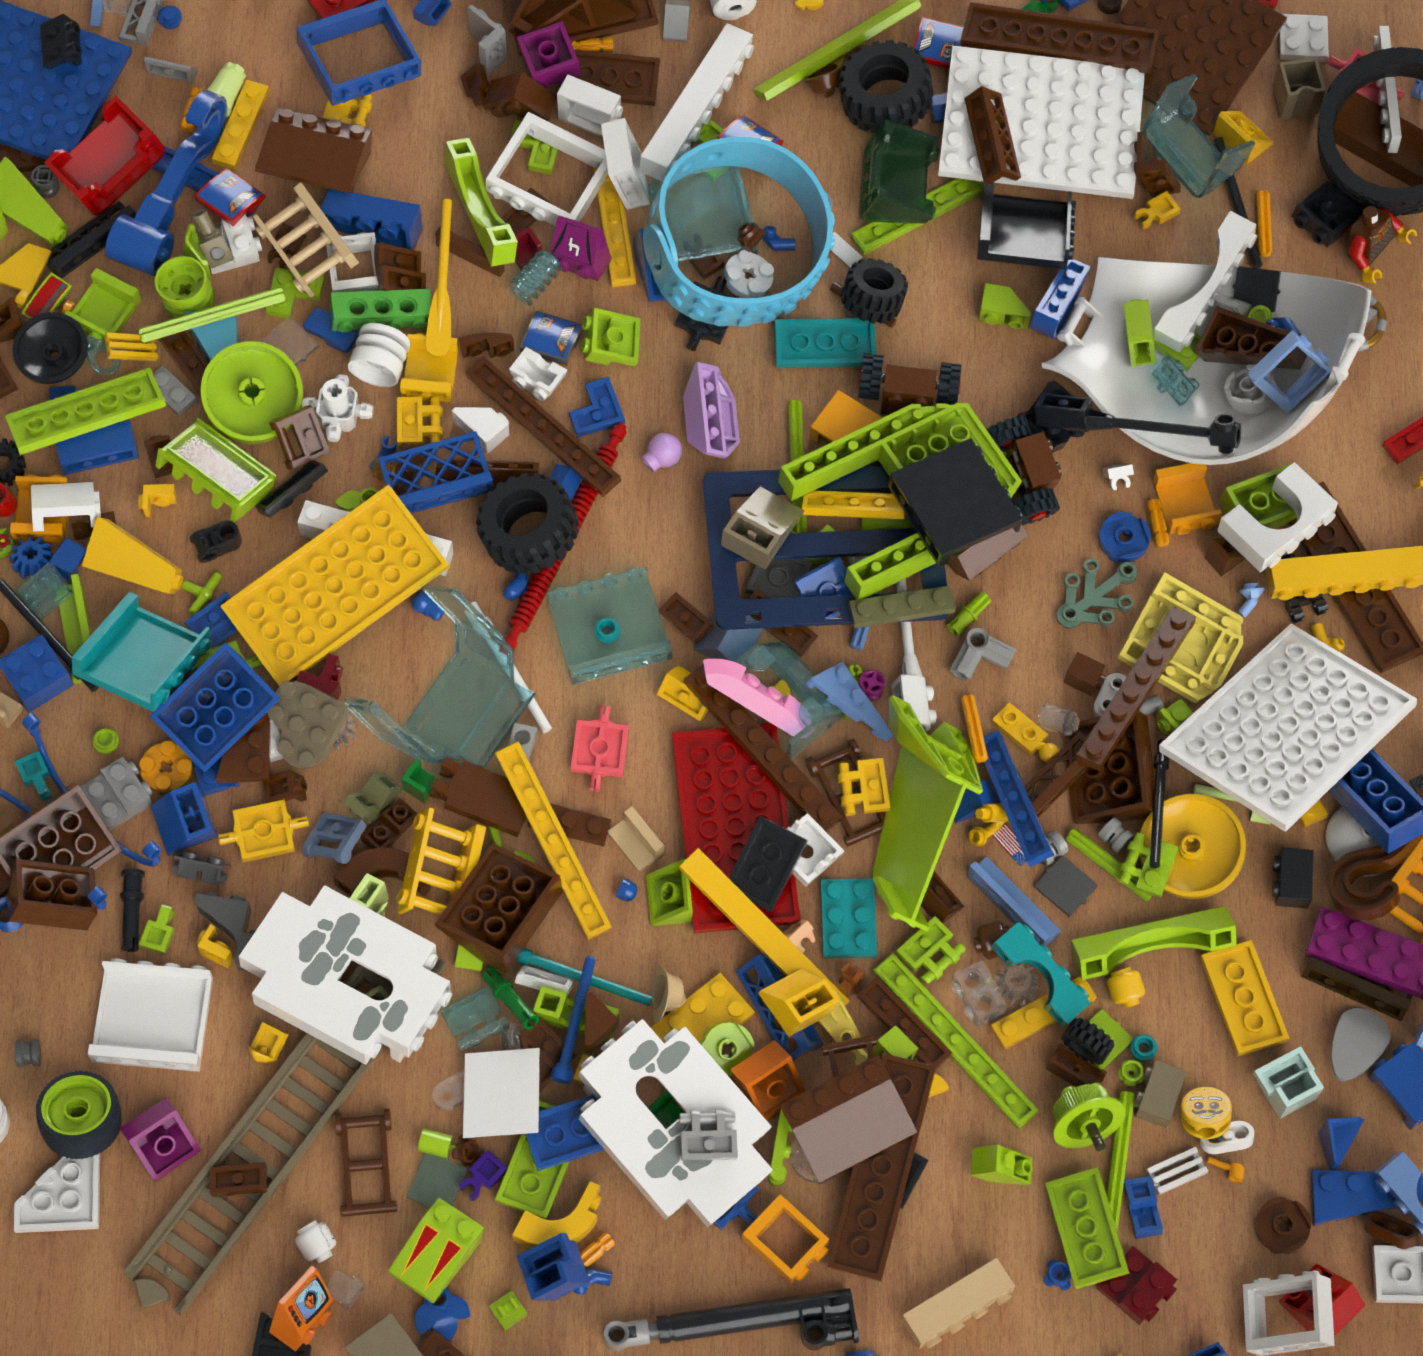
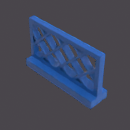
M477 431L378 458L386 486L390 485L394 489L397 482H400L409 487L406 494L398 495V497L411 514L494 491L493 479L489 472ZM474 441L475 448L471 455L459 449L462 443ZM446 448L452 451L446 461L435 456L439 449ZM456 454L468 459L462 469L450 464ZM422 455L427 458L422 468L410 463L414 456ZM396 461L402 464V467L396 475L388 471L385 464ZM431 461L443 466L437 476L426 471ZM471 462L482 466L483 473L473 475L466 470ZM407 467L418 472L413 482L401 477ZM447 468L459 473L455 480L449 482L442 479ZM422 475L434 480L431 487L422 488L417 485Z

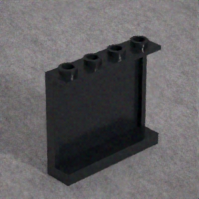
M984 183L977 260L1066 269L1068 260H1073L1076 201H1072V191H1068L1067 202L994 195V183L991 185Z
M972 438L892 472L890 475L888 487L938 567L948 564L951 555L1011 528L1014 529L1015 533L1020 530L1023 521L1020 508L1014 506L1010 499L1009 491L1000 484L995 469L988 465L984 459L981 447L979 445L976 446Z

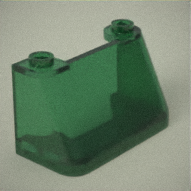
M887 119L882 122L868 140L863 154L859 205L860 219L868 222L926 224L929 220L933 219L936 207L932 200L926 199L928 166L935 162L939 155V148H937L938 137Z

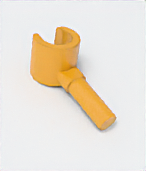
M1211 1156L1209 1157L1207 1163L1229 1171L1228 1179L1230 1181L1243 1182L1244 1167L1241 1164H1229Z

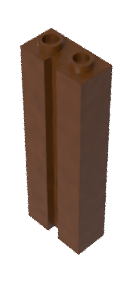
M1355 92L1344 103L1337 115L1333 128L1335 143L1410 187L1423 184V130L1399 116L1402 137L1398 152L1387 153V144L1382 141V133L1385 126L1380 123L1382 106Z

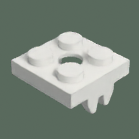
M808 813L800 820H796L791 827L787 828L791 832L809 840L807 845L813 849V856L810 858L800 857L792 873L807 887L843 854L844 850Z

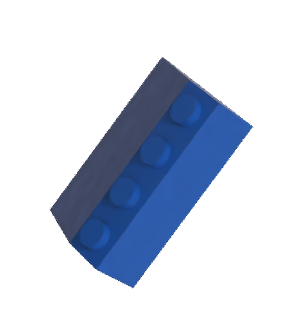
M225 642L150 717L206 773L281 698Z

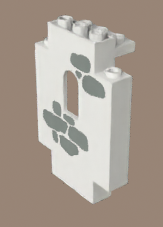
M325 885L311 906L282 892L239 955L241 968L261 978V981L252 993L253 1002L256 1006L365 1065L370 1058L374 1059L378 1055L382 1044L390 1048L391 1058L399 1063L404 1056L409 1058L413 1050L417 1052L424 1041L423 1035L427 1028H433L438 1019L437 1013L441 1006L446 1007L452 997L450 981L430 971L438 960L436 944ZM354 961L388 979L393 985V991L384 1000H374L338 980L350 962Z
M643 1019L637 1024L633 1020L622 1029L623 1036L617 1041L613 1038L600 1048L603 1052L598 1057L590 1056L580 1065L582 1070L579 1072L578 1077L585 1084L584 1092L588 1096L594 1095L598 1100L595 1102L592 1098L580 1108L583 1113L580 1115L579 1120L664 1220L687 1203L708 1228L773 1171L752 1146L772 1126L686 1027H683L680 1031L676 1028L663 1038L666 1043H663ZM646 1076L656 1078L686 1113H690V1110L710 1113L719 1109H724V1112H735V1123H725V1130H737L738 1158L730 1160L681 1161L680 1132L691 1131L690 1124H679L678 1119L665 1129L637 1096V1082ZM715 1123L700 1124V1130H716Z

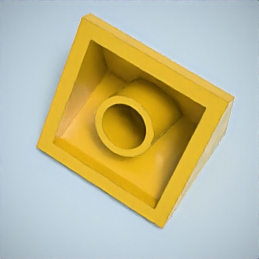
M1221 111L1218 115L1213 134L1217 137H1222L1225 145L1246 165L1274 143L1242 111Z

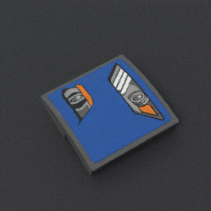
M536 311L519 347L520 352L527 347L540 354L543 359L567 366L573 349L577 347L583 331L582 324Z

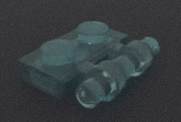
M489 986L441 1010V1015L453 1037L464 1032L466 1037L457 1041L461 1050L470 1046L474 1048L480 1044L479 1041L491 1035L495 1037L502 1033L501 1030L510 1026L506 1016L497 1021L494 1019L493 1016L500 1013L501 1008ZM483 1021L486 1022L487 1026L475 1032L471 1028Z

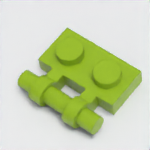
M1136 832L1133 841H1130L1127 850H1129L1126 861L1121 864L1119 870L1121 875L1118 882L1128 885L1131 877L1138 879L1136 890L1161 898L1179 847L1162 841L1160 867L1151 868L1149 866L1150 848L1143 845L1146 836ZM1139 855L1146 857L1142 870L1135 867Z
M936 916L928 922L930 926L928 931L920 929L896 951V954L913 972L917 971L921 966L927 970L920 977L926 985L933 980H938L943 975L942 972L950 964H956L960 960V955L966 951V948L961 943H958L954 948L948 944L954 934ZM940 950L944 956L935 964L930 958Z

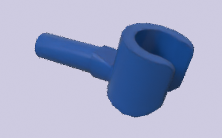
M385 436L382 439L381 451L369 465L370 469L374 470L377 467L379 457L396 452V441L392 446H387L389 436Z

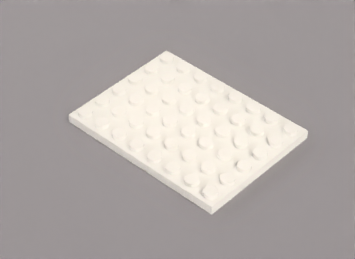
M952 46L938 176L983 181L964 100L966 96L983 86L1002 94L1021 178L1017 181L1001 177L994 183L1133 199L1136 180L1134 163L1137 162L1134 142L1137 141V132H1140L1145 73H1139L1134 68L1125 70L1088 61Z
M1291 623L1159 745V752L1286 832L1416 707L1417 698Z

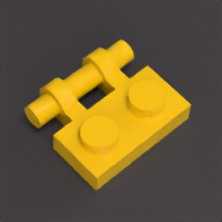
M363 95L359 101L354 98L333 106L328 100L322 118L365 127L366 115L370 113L372 107V95ZM352 111L357 112L356 117L350 119Z
M422 396L397 397L398 447H402L403 443L423 446V437H429L431 443L441 441L443 428L440 426V418L443 416V408L440 406V398L433 397L430 399V405H423ZM423 417H430V426H423Z
M883 758L858 760L856 763L857 771H850L849 763H840L838 765V784H841L843 794L840 799L841 805L845 808L846 816L856 814V804H862L863 814L890 811L891 807ZM859 781L860 793L853 794L852 782Z

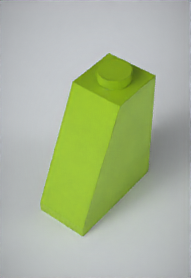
M1134 299L1130 302H1124L1131 367L1156 364L1149 300Z

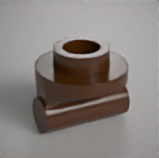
M747 222L737 231L739 233L737 240L747 252H751L765 236L764 230L759 228L755 222L751 224Z

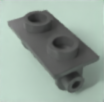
M183 851L182 855L174 856V859L180 860L173 867V873L177 874V877L197 880L198 871H201L202 877L200 882L220 886V884L225 885L227 874L223 872L231 868V865L224 864V859L209 857L208 860L199 859L198 853Z

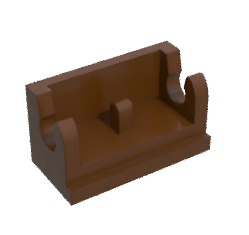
M1061 1043L1058 1045L1054 1055L1049 1059L1046 1067L1048 1071L1074 1087L1092 1083L1101 1084L1107 1071L1099 1070L1068 1051Z

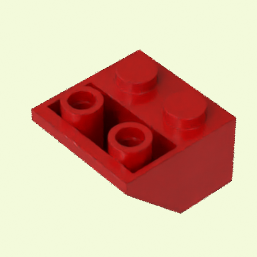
M1316 1264L1309 1271H1319L1320 1275L1331 1279L1335 1337L1366 1305L1352 1282ZM1312 1290L1285 1294L1279 1300L1280 1304L1307 1331L1315 1330Z

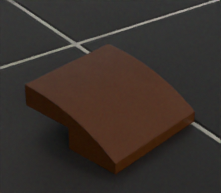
M383 243L374 245L375 270L381 290L426 289V274L421 273L420 251Z

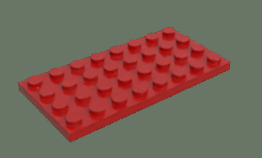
M772 723L759 724L779 746L777 726ZM725 728L672 732L685 858L687 859L699 848L729 878L759 816L786 829L789 827L785 795ZM793 874L773 912L754 904L775 926L790 925L801 921L796 879ZM689 879L694 934L738 930Z

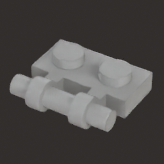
M719 1109L710 1113H700L699 1110H690V1113H679V1124H690L691 1131L680 1132L681 1161L737 1159V1130H725V1123H735V1112H724V1109ZM715 1123L716 1130H700V1124Z

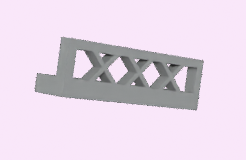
M132 0L119 35L120 41L148 47L158 20V12L162 9L165 0ZM144 6L141 17L138 18L135 12ZM137 26L136 36L129 35V29Z

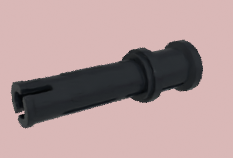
M125 869L121 871L123 892L120 893V899L124 902L121 950L136 952L139 950L140 902L144 899L142 878L145 877V871Z

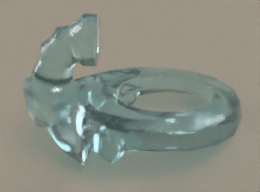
M87 336V359L92 369L101 375L115 373L121 361L113 359L111 368H100L96 363L95 357L99 351H106L105 340L102 341L93 336Z

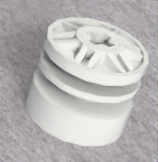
M380 323L364 324L360 328L359 337L356 339V347L352 351L348 370L359 380L379 387L395 386L403 369L402 363L406 360L407 352L411 346L410 340L405 334L388 325Z

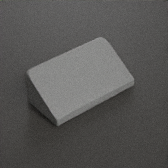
M150 57L144 58L148 74L194 83L198 68Z

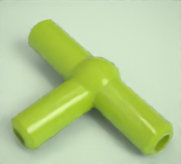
M214 572L204 587L188 580L182 583V590L198 596L189 609L190 615L194 616L201 611L206 602L212 598L213 591L222 579V575L219 572Z

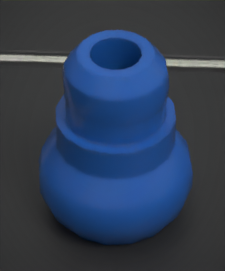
M422 590L411 604L415 612L429 616L434 621H438L445 613L444 608L438 605L433 595L426 590Z

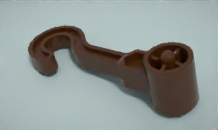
M1422 786V788L1417 792V794H1418L1422 799H1423V786ZM1423 834L1389 854L1378 845L1347 853L1337 860L1329 872L1328 881L1329 892L1334 906L1343 915L1355 920L1371 921L1383 917L1393 910L1400 902L1399 887L1394 881H1383L1375 890L1370 892L1356 891L1351 885L1358 877L1379 874L1394 869L1404 861L1423 839Z

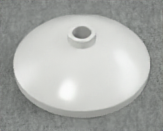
M1343 806L1332 815L1325 832L1326 846L1335 862L1347 853L1379 845L1370 835L1365 833V829ZM1382 872V873H1379V874L1364 875V876H1365V877L1377 876V875H1381V874H1383V873H1385V872Z

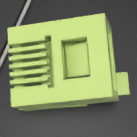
M366 873L350 899L385 917V909L389 899L385 882Z

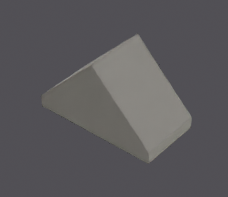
M691 0L666 1L663 30L664 41L687 42Z

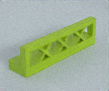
M79 574L71 575L72 584L56 587L67 650L72 655L92 635L83 585ZM72 675L74 684L83 683Z

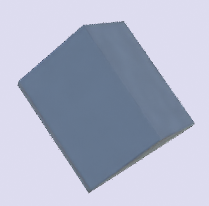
M714 611L710 618L714 627L695 645L694 651L711 659H725L744 665L763 628L723 630L716 624ZM746 615L745 621H755L750 615Z

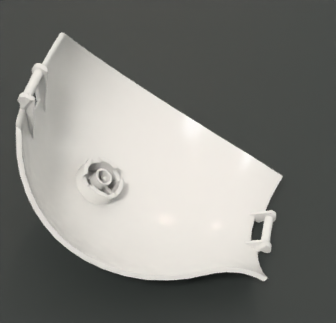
M1098 257L1096 278L1090 302L1085 297L1077 298L1074 303L1075 309L1066 326L1057 335L1058 340L1065 342L1067 347L1055 358L1043 362L1042 368L1058 372L1070 378L1089 395L1103 413L1113 415L1116 418L1209 427L1216 416L1231 414L1235 416L1236 423L1241 424V440L1237 449L1234 448V451L1229 454L1220 453L1218 447L1211 446L1206 437L1119 429L1136 442L1154 452L1176 460L1205 465L1229 464L1243 461L1268 452L1291 439L1311 423L1330 402L1343 380H1346L1349 375L1348 369L1359 347L1364 344L1365 337L1363 334L1368 318L1371 290L1351 282L1281 272L1279 290L1281 292L1277 296L1276 310L1272 312L1273 318H1290L1299 332L1312 342L1311 348L1316 352L1320 349L1330 359L1328 365L1332 370L1288 414L1252 382L1248 372L1256 364L1239 365L1204 362L1199 357L1188 372H1186L1155 349L1156 364L1131 367L1123 303L1134 299H1148L1152 331L1154 333L1155 327L1166 310L1180 305L1196 295L1209 281L1216 265ZM1234 267L1231 271L1232 278L1227 287L1222 286L1218 293L1220 295L1233 298L1234 288L1232 286L1236 282L1237 267ZM1217 304L1214 307L1209 306L1205 312L1207 317L1201 327L1196 326L1194 332L1198 335H1202ZM1085 312L1087 317L1092 318V321L1080 340L1073 334V331ZM1307 356L1300 370L1274 368L1266 376L1282 391L1286 392L1315 362Z

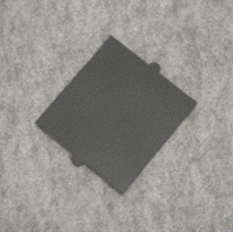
M1061 856L1051 868H1046L1044 876L1034 885V888L1070 917L1081 904L1086 903V898L1098 885L1067 858Z

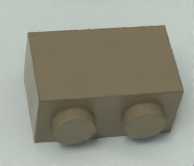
M1157 1060L1152 1068L1147 1066L1142 1082L1147 1083L1144 1093L1139 1091L1134 1102V1107L1138 1108L1135 1117L1166 1128L1170 1122L1187 1071Z

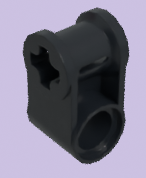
M225 520L209 528L194 532L190 536V542L197 549L198 561L206 563L237 550L241 546L242 537L238 526L233 521ZM228 533L234 534L231 538H223Z

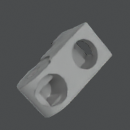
M514 722L509 745L519 741L529 763L539 736L538 728Z

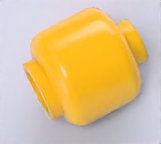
M1131 967L1110 973L1111 977L1107 980V986L1113 1003L1123 1004L1124 1008L1140 1004L1138 998L1143 997L1146 993L1140 973L1137 970H1131Z

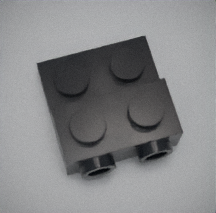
M1326 181L1296 205L1291 217L1294 218L1293 221L1298 228H1305L1312 234V239L1315 243H1323L1326 247H1329L1343 236L1349 226L1359 219L1363 214V210L1329 181Z

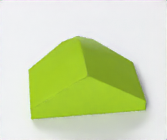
M194 223L190 224L185 235L184 256L192 257L199 261L206 270L209 281H212L208 262L199 246Z

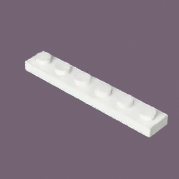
M1379 26L1377 36L1372 38V50L1391 48L1389 26ZM1387 77L1376 80V86L1380 87L1378 104L1382 105L1380 123L1385 126L1383 128L1382 141L1387 144V153H1397L1402 136L1395 77Z

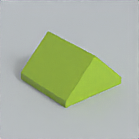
M686 859L679 860L646 875L650 922L652 926L692 923L693 909L690 881L679 869V866Z

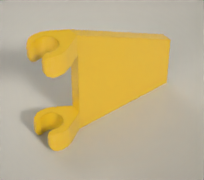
M28 243L0 265V284L20 290L15 298L17 308L23 310L31 299L33 291L52 254L51 250Z

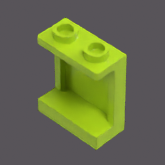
M95 268L91 274L93 282L73 311L69 312L66 310L64 314L75 319L92 342L98 345L101 343L105 345L104 337L106 333H120L141 303V298L137 288Z

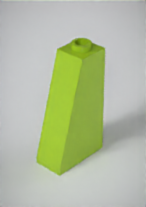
M4 157L0 162V205L3 216L52 247H55L65 239L69 227L7 157Z

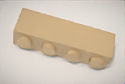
M995 1258L903 1314L901 1322L918 1349L925 1345L929 1349L942 1340L940 1336L948 1331L954 1334L965 1326L964 1322L969 1318L973 1317L977 1320L989 1311L987 1307L994 1303H997L999 1306L1012 1297L1010 1293L1013 1292L1015 1285L999 1260Z

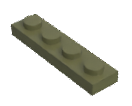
M950 585L852 600L848 604L854 628L955 613L956 609Z

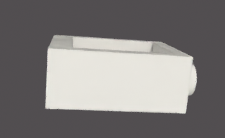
M568 74L557 93L558 120L603 137L601 124L612 119H621L623 106H621V96Z
M360 232L350 236L340 235L352 253L371 251L375 276L338 281L335 265L330 269L333 292L383 291L379 287L375 270V232ZM333 243L330 246L326 245L328 258L337 249Z

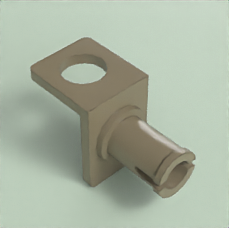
M205 208L194 212L192 217L200 230L199 246L210 267L215 268L232 261L233 255L223 238L222 224L217 223L213 225ZM215 247H220L224 250L225 254L221 259H214L211 257L210 251Z

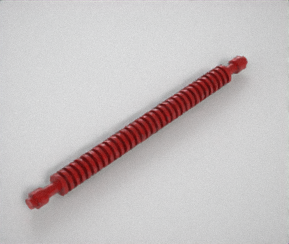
M622 423L613 426L609 433L610 439L607 445H600L596 453L611 468L618 457V452L615 449L627 434V427ZM582 480L577 493L571 501L579 518L578 530L581 528L598 495L584 480ZM564 559L561 561L557 560L553 563L554 566L549 569L545 567L541 569V572L534 573L526 591L523 593V597H521L517 608L508 622L511 629L508 635L503 637L500 646H502L500 651L507 655L514 652L518 644L516 640L520 633H526L528 627H530Z

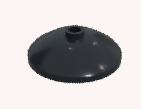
M58 312L39 314L28 320L17 332L12 348L13 358L20 372L28 379L41 384L59 383L73 376L83 365L88 352L87 336L81 325L66 314ZM54 352H58L56 357H51Z

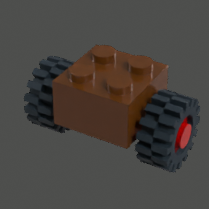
M864 353L863 364L860 370L858 398L879 400L882 380L884 388L881 414L888 416L911 404L933 406L935 390H937L936 404L946 403L954 405L957 403L960 392L962 364L941 362L938 382V379H936L937 370L887 364L886 373L882 375L884 355Z
M1025 416L1008 418L987 428L986 430L999 449L1003 452L1009 450L1005 457L1022 480L1018 488L1020 497L1012 502L1022 512V524L1027 525L1028 523L1032 524L1035 521H1041L1043 518H1048L1059 511L1060 506L1053 490L1061 480L1062 470L1060 464L1055 462L1053 458L1052 443L1050 439H1046L1044 432L1032 435Z

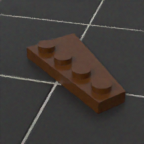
M264 680L271 687L270 680ZM268 712L222 756L216 777L217 783L270 781L271 719L268 717Z

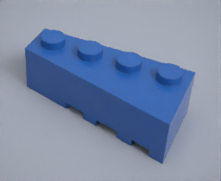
M329 189L320 208L335 230L350 235H356L360 232H375L376 243L414 250L423 231L421 210L418 204Z

